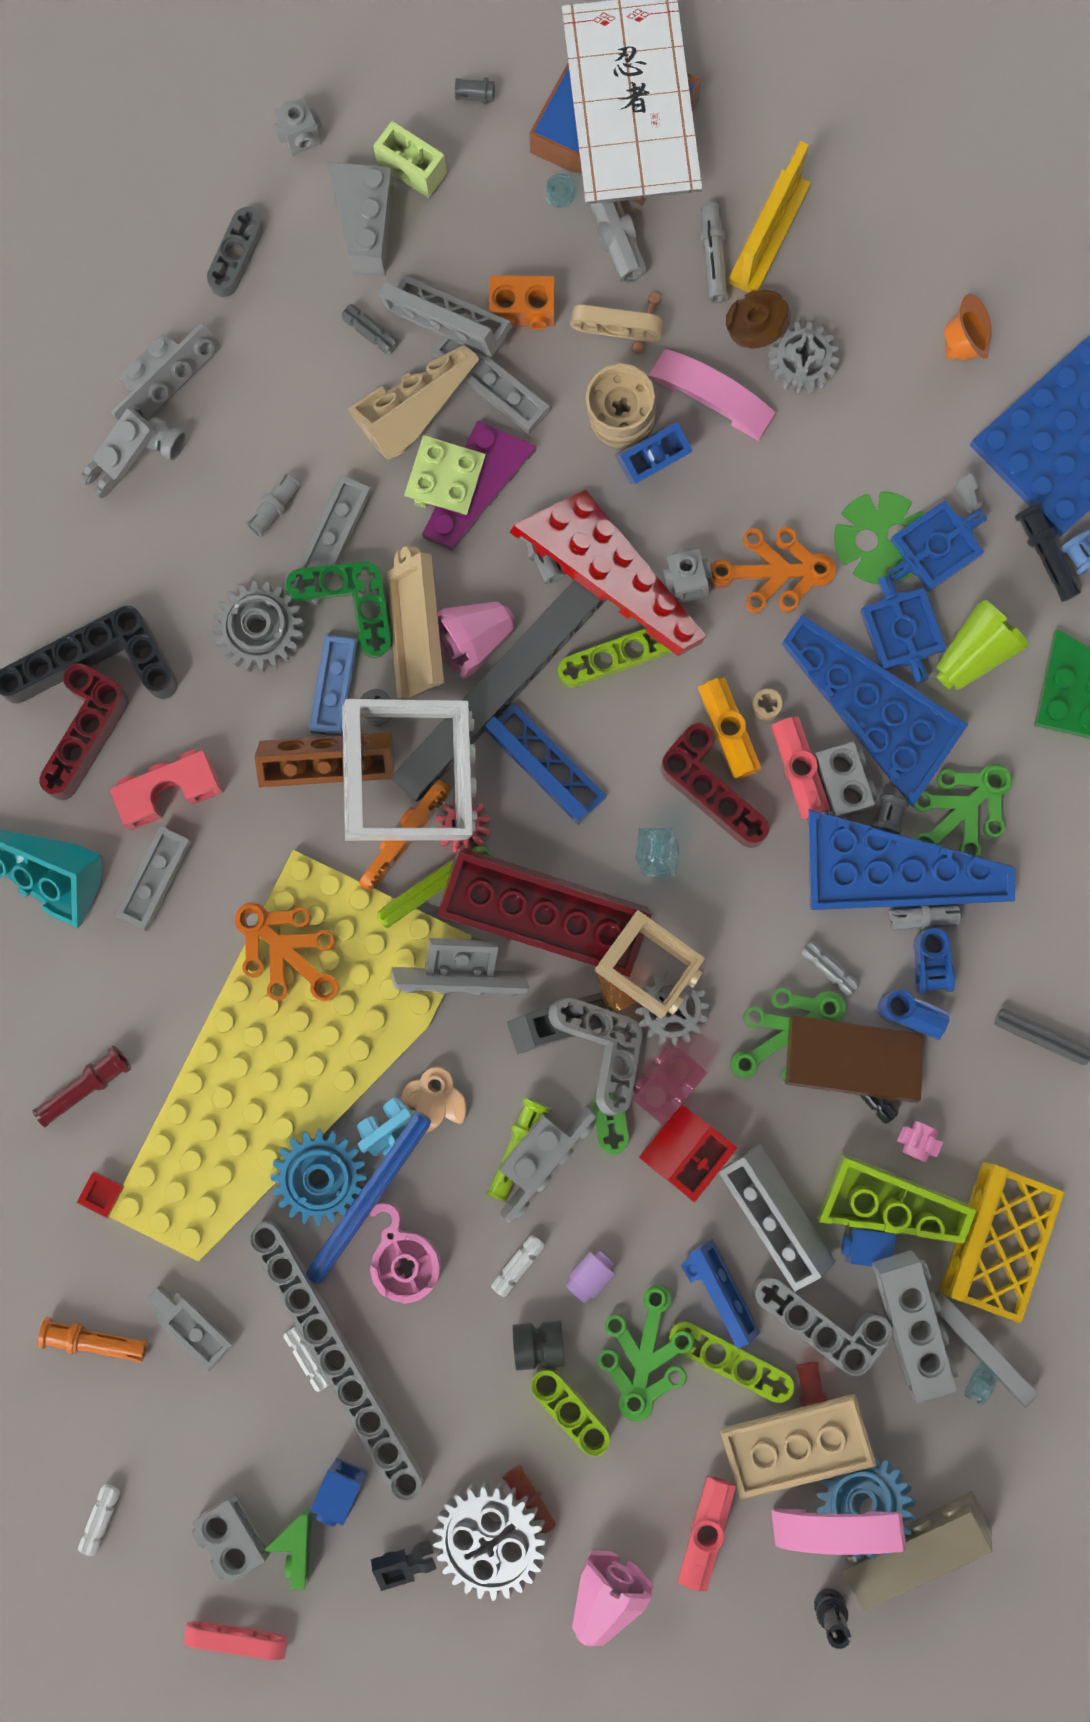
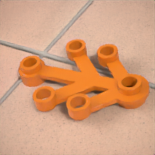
M783 527L777 532L775 538L776 545L781 549H788L802 563L789 564L763 541V534L759 529L750 528L744 534L743 545L748 550H754L768 564L732 565L727 560H716L710 565L712 577L708 578V581L715 588H726L734 579H769L758 592L750 593L745 602L746 609L750 613L758 614L763 611L766 602L789 578H802L792 591L783 592L778 601L781 611L791 613L796 610L799 601L813 586L822 587L832 582L836 574V565L828 555H813L796 540V533L793 529ZM788 534L792 541L784 543L781 541L780 536ZM755 535L758 537L759 542L752 544L747 540V537ZM823 565L826 572L819 574L815 571L814 566ZM723 567L727 570L728 574L721 577L716 574L715 570ZM786 597L792 598L794 605L791 607L784 605L783 599ZM758 598L762 605L755 608L751 606L750 600Z
M246 903L235 914V925L241 933L245 934L246 960L242 965L245 975L251 978H258L264 972V963L259 959L260 936L269 944L270 983L267 986V994L271 999L282 1001L289 994L288 985L284 982V959L311 984V993L316 999L322 1002H329L335 999L339 993L338 981L329 974H320L293 949L317 947L322 951H329L335 945L334 935L328 930H320L316 934L278 935L270 927L271 925L292 924L297 928H305L311 922L310 913L303 907H296L292 911L267 912L258 903ZM298 912L306 914V920L301 924H297L294 920ZM251 914L258 916V922L254 926L247 924V918ZM327 934L331 939L329 945L325 947L320 946L319 938ZM256 961L259 964V970L251 974L248 971V965ZM324 982H329L332 985V990L327 995H323L320 992V986ZM281 984L284 988L283 994L276 997L273 995L272 989L275 985Z

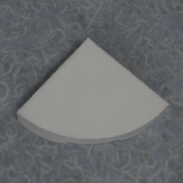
M972 473L962 477L955 487V491L969 515L982 508V500H978L974 492L979 486Z

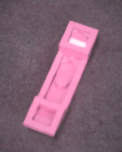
M665 349L648 375V378L670 391L676 393L680 390L732 420L731 426L757 441L760 440L776 414L765 402L733 379L700 361Z
M774 1508L771 1510L775 1546L779 1548L806 1553L838 1555L883 1554L906 1551L902 1512L868 1511L861 1515L806 1513L805 1509Z

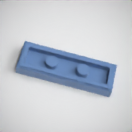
M325 634L309 727L310 732L334 736L343 735L342 706L345 700L350 697L358 639Z

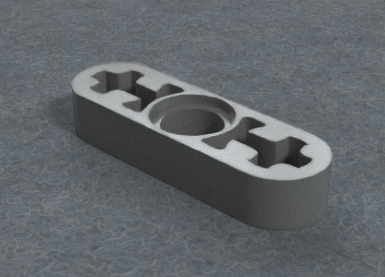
M243 207L235 212L207 272L209 286L217 296L227 297L236 291L263 233V222L260 214L254 208ZM252 219L254 226L249 225L244 233L242 222L248 223ZM239 245L244 248L242 256L236 259L229 258L227 256L228 249L231 246ZM224 263L229 267L227 273ZM226 273L229 282L223 281L221 285H218L216 278H223Z

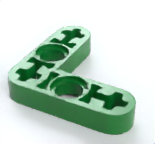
M355 562L300 568L293 570L288 575L285 582V590L288 596L296 601L352 596L361 651L370 658L382 657L388 651L391 638L381 573L375 564L371 562ZM362 570H367L368 575L374 576V579L369 583L370 593L376 590L377 595L368 594L359 597V593L364 594L365 592L364 582L357 579L361 575ZM328 573L338 574L342 579V586L337 590L328 589L324 584V576ZM313 574L319 575L318 587L320 592H315L316 585L305 587L304 593H299L298 588H292L291 584L295 583L297 577H302L303 582H313L315 579ZM371 601L378 605V617L368 619L362 614L361 606L365 602ZM381 623L382 628L377 627L375 631L377 639L383 640L384 644L380 645L378 651H374L373 646H367L366 643L372 637L371 628L364 630L363 625L373 626Z

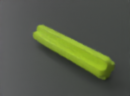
M453 860L448 861L377 912L379 922L385 928H389L446 887Z

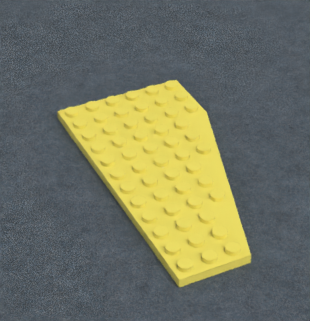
M292 850L264 908L267 912L292 911L296 907H303L310 913L311 922L305 928H297L292 924L271 925L270 927L278 935L316 934L320 930L330 931L336 941L334 947L329 951H322L317 947L293 949L320 974L333 976L339 983V993L335 999L329 1002H322L316 999L311 993V984L284 959V982L288 985L289 994L282 1001L271 999L267 994V986L270 983L269 944L259 936V959L264 963L265 969L258 978H251L243 972L242 965L246 960L244 945L123 1184L124 1188L109 1217L198 1262L201 1261L232 1230L242 1217L278 1183L271 1180V1174L281 1172V1170L273 1166L275 1159L285 1160L279 1152L280 1148L285 1147L292 1150L290 1138L294 1137L300 1143L303 1142V1131L305 1130L312 1139L316 1137L318 1128H321L324 1135L430 1027L445 994L435 991L407 993L396 990L391 977L392 967L425 968L429 938L472 940L473 936L417 909L407 914L391 927L385 928L377 919V912L395 898L374 888L369 892L359 884V881ZM298 912L294 917L297 924L303 923L306 920V914ZM327 934L319 938V944L323 947L329 945L331 941L330 936ZM256 961L248 965V971L251 974L259 970V964ZM324 982L320 986V992L323 995L329 994L332 990V985L329 982ZM281 984L275 985L272 989V993L276 997L281 996L284 991Z

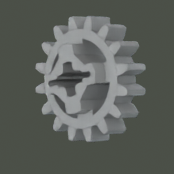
M796 322L792 332L787 329L783 336L772 343L773 347L770 348L768 357L772 360H770L768 368L769 370H777L774 375L775 382L781 379L785 381L783 389L787 390L793 385L795 386V393L799 394L801 388L806 387L808 393L811 394L815 384L823 389L827 382L826 379H833L834 369L837 368L839 359L835 357L839 347L830 346L834 336L831 334L824 337L822 335L824 327L821 326L814 331L812 330V323L808 322L806 328L801 329L799 323ZM803 349L805 350L806 356L804 367H802L801 360Z
M667 972L665 981H661L656 975L653 977V987L644 984L642 988L662 1003L667 995L660 991V989L674 987L683 973L680 974L677 980H673L671 972ZM687 984L680 994L685 999L677 1009L680 1013L678 1017L676 1015H671L670 1017L665 1015L662 1019L657 1017L652 1021L647 1008L643 1006L636 1009L635 1014L643 1015L644 1020L638 1024L639 1027L648 1026L650 1028L646 1036L648 1038L655 1034L659 1035L660 1045L665 1042L666 1038L671 1039L672 1046H677L679 1037H682L686 1043L690 1042L689 1032L692 1031L695 1034H700L701 1030L697 1023L707 1022L708 1019L701 1015V1010L709 1008V1004L700 1003V998L705 994V991L695 992ZM689 997H691L694 1004L693 1018L686 1010V1001ZM677 1023L684 1028L676 1032L662 1030L667 1024Z

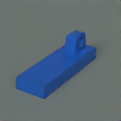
M713 1239L691 1251L689 1253L690 1258L681 1263V1266L690 1282L703 1281L737 1349L750 1344L761 1332Z

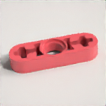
M190 1621L186 1624L183 1643L192 1648L266 1660H282L285 1658L288 1638L279 1633L205 1621Z

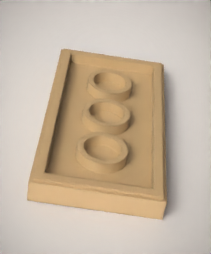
M855 1394L720 1429L721 1438L741 1500L877 1465Z

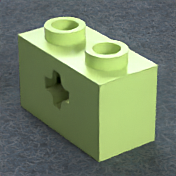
M393 121L390 122L373 145L378 166L391 167L393 176L427 198L432 195L447 174L445 155Z

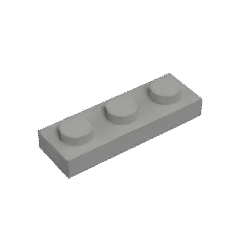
M159 825L114 916L148 931L192 841Z

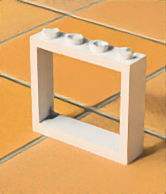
M346 699L342 706L345 841L469 839L473 835L472 831H476L477 812L472 811L471 798L476 796V779L471 777L470 764L475 763V746L470 744L469 731L474 729V719H472V711H469L468 701ZM360 717L453 718L456 828H363Z

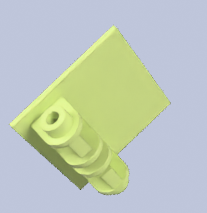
M423 435L404 496L415 499L414 504L421 508H426L428 503L467 515L486 454Z

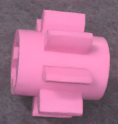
M914 1121L912 1128L903 1126L897 1140L905 1144L902 1150L903 1154L923 1163L927 1162L929 1156L937 1158L943 1142L936 1140L938 1130L918 1121Z

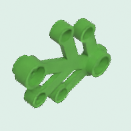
M998 764L985 767L981 773H956L951 769L941 771L936 777V784L941 790L948 791L956 785L978 788L970 796L932 795L929 792L923 791L920 797H926L929 805L925 808L921 807L917 800L913 806L917 812L925 813L930 809H952L953 811L929 834H919L915 839L938 845L944 837L964 820V843L960 845L959 851L965 852V846L972 845L975 848V855L979 856L981 854V846L978 843V806L987 797L989 819L983 824L984 835L995 839L1005 831V824L1002 821V796L1010 790L1012 776L1004 766ZM947 774L951 776L952 784L945 785L942 782V775ZM989 777H997L1000 782L999 786H991ZM991 822L999 826L998 833L990 832L988 826Z
M780 988L775 990L771 996L773 1006L778 1009H785L790 1006L810 1011L804 1017L840 1022L846 1012L845 1002L842 997L831 991L822 992L815 998L791 994L788 989ZM779 992L785 993L788 997L785 1005H780L776 1001V995ZM826 1002L833 1003L835 1011L831 1015L826 1014L823 1010V1005ZM758 1007L748 1008L744 1012L743 1021L748 1027L763 1026L783 1031L752 1052L741 1051L734 1054L730 1060V1069L735 1076L739 1078L752 1077L757 1072L760 1062L788 1044V1017L764 1013ZM750 1011H756L760 1015L758 1023L752 1024L749 1022L748 1014ZM742 1058H747L751 1062V1067L748 1071H742L739 1068V1061ZM786 1066L782 1069L781 1077L784 1082L786 1080Z
M661 1284L650 1286L644 1293L643 1301L648 1311L640 1348L628 1330V1322L624 1316L612 1315L605 1323L607 1333L611 1336H616L635 1368L633 1383L620 1365L621 1357L616 1350H604L598 1357L600 1368L604 1371H609L621 1391L619 1409L622 1415L634 1422L645 1420L650 1416L655 1399L672 1388H680L686 1384L688 1378L686 1370L680 1366H674L666 1371L665 1378L647 1387L650 1372L679 1353L689 1352L695 1343L691 1333L681 1331L673 1336L670 1343L654 1352L662 1312L669 1310L673 1304L671 1290ZM655 1292L662 1296V1303L659 1306L654 1305L651 1301V1297ZM614 1319H618L622 1323V1328L619 1332H615L611 1327ZM681 1335L686 1336L689 1340V1345L686 1349H682L678 1345L677 1341ZM608 1353L612 1354L615 1359L612 1367L607 1366L604 1362L605 1355ZM674 1370L680 1372L682 1376L679 1384H675L671 1380L670 1376ZM632 1397H637L640 1400L641 1407L639 1410L631 1408L630 1400Z

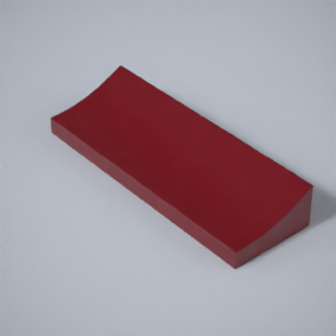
M457 846L437 916L597 966L637 910L650 919L652 913L646 906ZM639 932L613 969L622 975L630 977L645 936L644 934Z

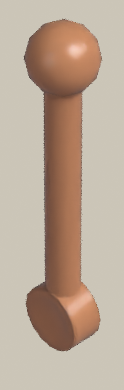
M651 292L649 294V307L646 313L653 314L655 306L660 304L661 296L658 292ZM637 340L632 345V351L635 354L642 353L644 350L643 341Z

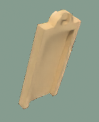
M405 546L400 551H397L394 559V568L386 572L397 698L409 700L444 684L432 555L430 553H421L416 547Z

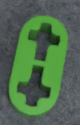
M614 1093L609 1094L610 1099L616 1100L618 1103V1099L614 1098ZM595 1096L593 1112L597 1115L595 1126L599 1145L604 1152L609 1154L621 1153L629 1143L625 1112L613 1115V1120L607 1121L606 1114L602 1113L597 1106ZM614 1123L616 1134L623 1135V1141L618 1142V1148L612 1149L610 1144H605L603 1141L604 1137L609 1135L608 1124Z

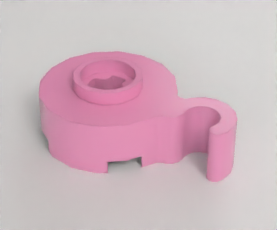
M387 1202L374 1206L370 1215L376 1216L382 1211L388 1212L391 1215L392 1223L382 1231L381 1243L372 1258L370 1272L373 1284L382 1296L392 1301L403 1304L419 1301L432 1291L439 1280L441 1270L439 1252L433 1243L421 1234L401 1231L402 1215L397 1206ZM401 1258H407V1261L412 1260L415 1267L411 1270L412 1276L406 1277L405 1272L403 1274L398 1272L397 1267L401 1265Z

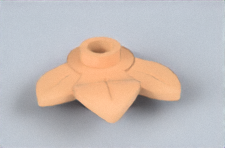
M439 1066L431 1067L422 1074L421 1079L409 1082L403 1089L401 1099L409 1108H415L416 1112H421L431 1119L430 1127L426 1133L436 1129L444 1117L458 1124L463 1123L466 1117L465 1097L454 1088V1079L447 1069ZM432 1079H437L440 1081V1090H436L432 1087Z

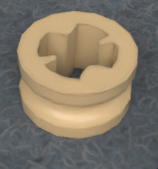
M763 689L755 695L751 709L758 719L770 721L779 715L783 701L777 691ZM764 697H768L769 702L776 704V707L773 706L770 713H766L764 707L758 706V703L761 704Z

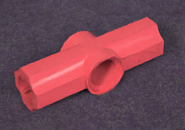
M799 716L786 718L772 724L771 730L784 765V776L790 783L802 821L808 819V808L823 813L830 812L831 810L817 771V760L811 754ZM796 761L804 762L808 767L809 773L803 776L797 775L792 769V763Z
M706 1475L696 1515L690 1524V1536L677 1579L679 1584L695 1591L707 1592L718 1550L724 1541L723 1532L736 1484L722 1478ZM706 1525L714 1527L716 1534L711 1540L702 1541L697 1537L701 1527Z

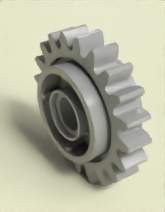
M252 581L251 590L247 591L240 584V595L236 596L230 591L227 592L231 600L229 604L219 601L218 604L224 613L213 614L215 621L221 624L212 628L215 635L221 636L216 639L215 644L218 648H224L222 655L226 659L234 656L232 663L235 667H239L244 662L246 670L251 672L254 665L257 664L260 671L265 673L266 663H270L276 670L278 669V658H282L285 662L290 661L286 653L287 650L299 651L293 640L304 639L303 634L296 629L305 626L303 619L295 618L302 611L299 606H292L295 602L294 599L289 596L284 597V590L281 586L272 592L270 582H266L263 589L260 590L256 581ZM255 622H266V627L263 631L259 633L251 632V627Z

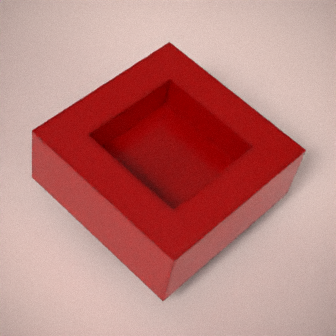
M92 1171L76 1203L105 1218H110L109 1215L124 1186L96 1171Z

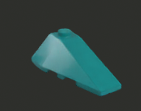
M0 830V878L6 876L19 886L17 891L25 898L28 895H32L43 904L41 910L49 916L76 928L80 927L102 883V855L75 843Z

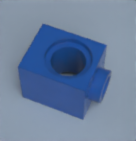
M849 1227V1233L843 1234L841 1254L846 1255L845 1261L850 1264L873 1267L872 1262L894 1256L896 1234Z

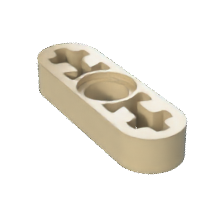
M576 305L573 307L570 326L584 333L655 342L661 339L664 321L662 318L648 313L590 305Z

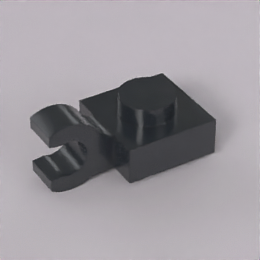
M430 1541L418 1543L408 1555L405 1549L396 1552H387L382 1556L370 1559L372 1572L380 1590L384 1591L415 1581L414 1574L429 1573L435 1570L436 1564L433 1557L422 1559L425 1555L434 1553Z

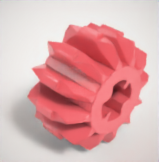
M444 803L441 807L447 816L440 814L435 816V821L443 824L437 828H454V825H456L455 808L451 809L448 804ZM479 804L472 810L477 812L476 831H472L473 835L469 839L441 840V845L446 847L454 841L452 845L453 853H456L457 846H461V844H464L465 848L472 850L470 843L473 841L477 846H483L484 843L478 835L490 836V830L483 827V825L491 822L490 816H480L485 810L484 806Z

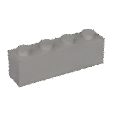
M761 1144L734 1158L718 1172L794 1291L822 1278L836 1262Z

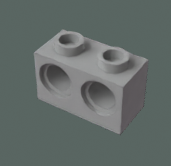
M855 742L815 753L814 757L818 765L817 771L831 810L829 814L846 818L871 810L875 805L874 800L877 799V793L873 782L866 779L863 770L867 767L863 751L861 749L857 750ZM842 758L846 760L849 765V771H837L833 766V759ZM852 789L856 791L859 795V803H848L843 796L844 790Z
M235 1493L199 1515L192 1522L194 1526L192 1532L196 1542L201 1548L206 1547L212 1557L210 1563L214 1573L219 1579L224 1578L228 1586L264 1563L270 1555L269 1551H264L266 1546ZM212 1518H222L227 1524V1532H216L211 1524ZM230 1549H240L245 1555V1563H234L229 1555Z

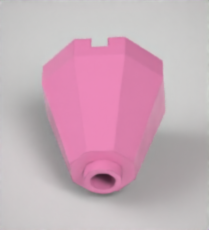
M497 601L444 608L438 611L441 654L453 672L461 671V678L465 679L475 674L512 634L514 630L513 624L515 623L512 611L509 607L503 606Z
M591 1550L584 1562L572 1629L575 1631L577 1639L589 1647L604 1646L642 1614L652 1598L653 1584L632 1562L628 1561L625 1566L618 1563L617 1560L620 1556L612 1551Z

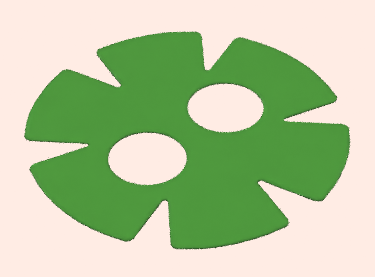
M881 491L879 493L878 510H876L869 495L865 494L853 500L841 512L842 516L853 523L855 527L837 524L834 531V543L838 557L843 565L861 557L860 562L853 571V575L863 581L880 584L878 579L883 576L886 577L887 566L892 569L903 562L901 554L889 542L887 532L893 525L900 524L907 527L924 515L922 511H919L904 519L905 514L912 505V501L899 494ZM865 529L873 531L878 537L876 548L868 552L860 550L855 543L857 533ZM910 572L901 579H899L897 582L906 580L914 574Z

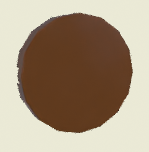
M765 289L752 291L745 294V299L740 302L736 300L731 305L726 314V327L732 341L739 346L750 349L761 348L776 342L785 334L790 325L791 312L787 302L776 291Z

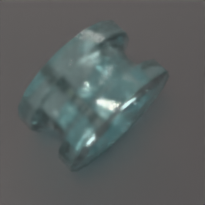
M555 174L549 178L546 184V197L549 204L557 208H564L571 204L574 199V182L569 176ZM560 186L562 190H565V195L560 196L558 192H555V187Z
M978 1369L966 1387L965 1396L969 1399L974 1397L977 1404L984 1405L995 1388L996 1378L993 1376L986 1377L985 1372Z

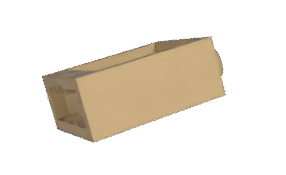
M637 910L594 971L662 1019L667 1012L674 1015L685 999L680 995L687 984L693 988L704 973L700 965L705 958ZM639 932L688 966L662 1003L613 969Z

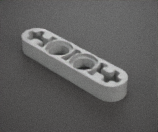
M941 1293L937 1297L940 1313L936 1315L1024 1407H1027L1038 1396L1037 1392L961 1311Z

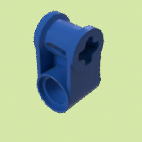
M938 928L921 931L915 937L913 945L915 983L918 994H925L926 990L939 989L953 992L955 989V973L951 958L949 936L945 931ZM928 935H933L939 942V948L935 953H930L925 948L924 941ZM940 976L941 979L930 980L929 977Z

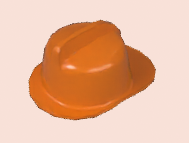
M971 293L965 295L961 301L959 313L944 327L945 353L949 360L958 358L961 361H967L975 357L983 360L988 358L992 331L991 321L987 309L976 295Z

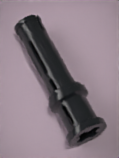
M1038 503L1021 511L1014 518L1017 522H1021L1029 538L1026 541L1028 546L1036 549L1057 590L1061 602H1064L1082 592L1073 579L1054 540L1056 531L1054 528L1049 527L1041 511L1043 506L1041 503Z
M827 1588L821 1590L814 1599L817 1620L826 1630L828 1643L836 1649L846 1648L850 1643L848 1637L851 1638V1633L847 1627L849 1612L844 1597L835 1589Z

